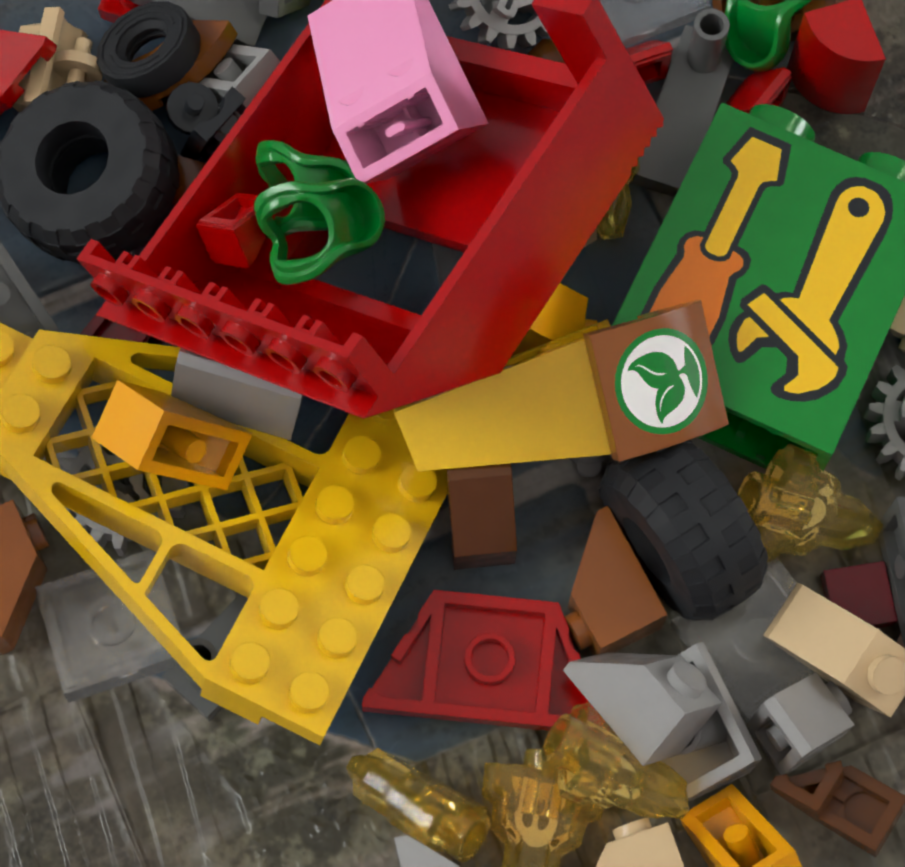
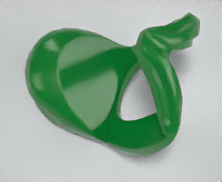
M727 0L725 15L729 19L730 27L725 46L731 57L738 64L749 70L766 72L773 69L784 59L788 52L791 39L792 16L812 0H785L770 6L754 4L749 0Z
M265 140L257 146L255 161L258 173L268 184L269 188L288 182L275 164L278 163L288 166L295 181L323 183L345 178L356 179L348 162L345 160L301 153L287 143L277 140ZM296 203L287 216H276L274 219L285 236L295 232L328 230L323 214L316 206L310 203Z
M354 178L323 183L284 182L260 193L254 203L258 224L262 232L273 243L270 252L272 272L277 282L286 285L312 280L328 271L340 260L369 249L380 238L385 224L384 207L378 195L366 183ZM302 202L310 203L321 211L326 220L328 242L315 255L286 260L288 253L287 241L272 216L290 205Z

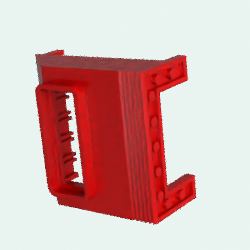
M325 0L321 7L331 2L332 0ZM534 0L532 2V7L565 63L446 36L489 124L390 179L368 183L367 185L378 195L384 207V228L463 252V255L422 315L316 279L297 284H281L276 281L270 264V252L273 247L271 239L265 238L257 258L248 268L216 264L211 260L196 224L199 223L200 219L236 193L259 195L269 188L268 184L259 175L255 161L257 146L262 141H282L301 153L334 157L347 161L331 128L308 23L140 255L133 257L129 252L123 251L119 258L115 260L100 242L90 239L76 259L93 276L94 279L90 283L93 290L106 300L97 312V316L365 419L501 373L630 178L631 169L637 166L638 157L644 156L645 147H650L651 138L657 136V128L663 127L664 118L599 0ZM275 164L288 182L295 181L291 170L286 164ZM293 205L281 210L276 216H287L291 212ZM328 230L295 232L285 236L288 245L286 260L306 258L320 252L328 241Z

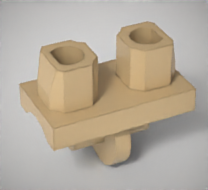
M45 7L41 23L20 26L19 32L46 36L57 45V48L49 62L40 57L30 69V73L26 74L20 81L19 85L25 91L12 106L18 112H22L33 99L42 93L63 86V84L75 81L95 82V80H102L103 74L96 62L98 58L91 55L93 42L87 38L88 35L83 30L74 27L66 21L64 17L65 12L61 7Z

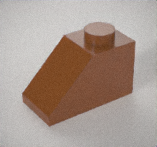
M13 499L0 505V653L2 655L15 649L48 570L40 550L50 546L36 514L32 513L24 516Z
M608 506L596 512L568 603L570 614L564 616L570 629L569 633L580 650L589 647L593 656L607 652L615 653L662 629L668 616Z

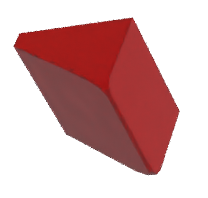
M651 40L626 48L645 85L666 78L673 52L670 42Z
M783 67L751 74L725 104L749 113L753 106L759 104H770L780 107L785 100L792 79V72Z
M236 193L200 219L199 223L196 224L206 250L214 263L248 268L254 263L266 238L255 216L254 203L258 195Z

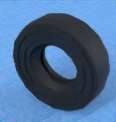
M169 1L149 2L133 8L119 17L110 26L97 47L96 62L108 83L122 90L126 89L137 98H146L167 90L179 82L193 67L200 52V34L182 7ZM166 37L164 43L156 52L145 59L131 62L142 46L152 40Z

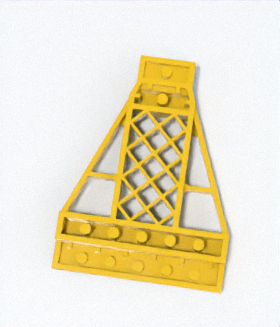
M0 323V475L13 481L202 689L201 697L257 725L262 717L321 745L448 494L447 469L417 471L394 415V409L365 419L349 413L330 449L324 454H315L287 439L240 426L253 434L244 452V456L266 466V468L248 472L242 457L235 472L236 475L233 476L227 491L193 483L194 486L163 494L157 474L139 471L125 461L106 465L100 444L91 438L96 427L93 426L86 405L109 400L117 380L171 395L172 382L143 368L175 372L176 361L181 348L40 329L34 338H31ZM92 380L100 384L88 387ZM76 408L83 430L58 436ZM84 446L89 447L96 469L73 475L61 470L56 453ZM144 473L152 497L130 503L117 497L112 481ZM283 479L291 503L262 511L254 487ZM298 482L309 487L304 497ZM101 484L103 490H101V489H99V488H97V487H95V486ZM242 490L250 514L220 522L212 498ZM200 501L208 524L207 526L188 531L174 526L169 509ZM66 508L157 552L141 581L134 583ZM157 512L159 518L152 515L151 513ZM291 519L275 547L268 525ZM256 529L264 554L243 560L232 555L226 536ZM213 540L214 543H215V546L212 545V544H210V543H208V541ZM170 559L248 598L218 655L213 660L208 661L202 658L147 598Z

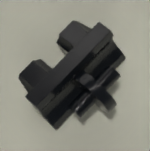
M189 82L176 87L167 100L166 114L168 121L174 129L183 134L190 135L180 155L197 161L203 155L209 160L240 118L241 114L238 111L246 98L232 86L218 106L213 92L200 83Z

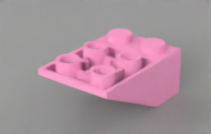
M332 0L308 15L331 128L356 179L366 184L390 179L489 124L429 0Z

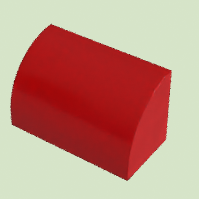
M848 0L805 12L787 65V69L792 72L793 84L801 95L815 106L829 112L839 114L864 112L886 60L863 1Z

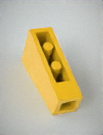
M608 319L511 356L499 374L395 408L394 415L417 471L611 455L583 333L610 327Z

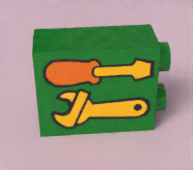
M721 102L612 326L638 319L637 316L701 300L729 424L696 438L771 471L773 464L776 463L790 480L813 490L835 451L905 296V161L896 156L881 152L864 153L856 161L815 143V132L803 118L785 108L770 104H759L753 106L749 113H746Z

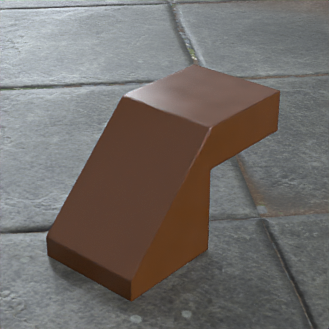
M511 463L447 469V492L452 529L451 546L454 570L515 564L517 540Z

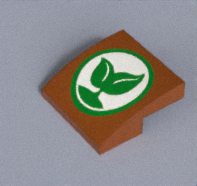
M701 300L637 316L638 319L583 333L612 459L621 462L694 439L729 424Z

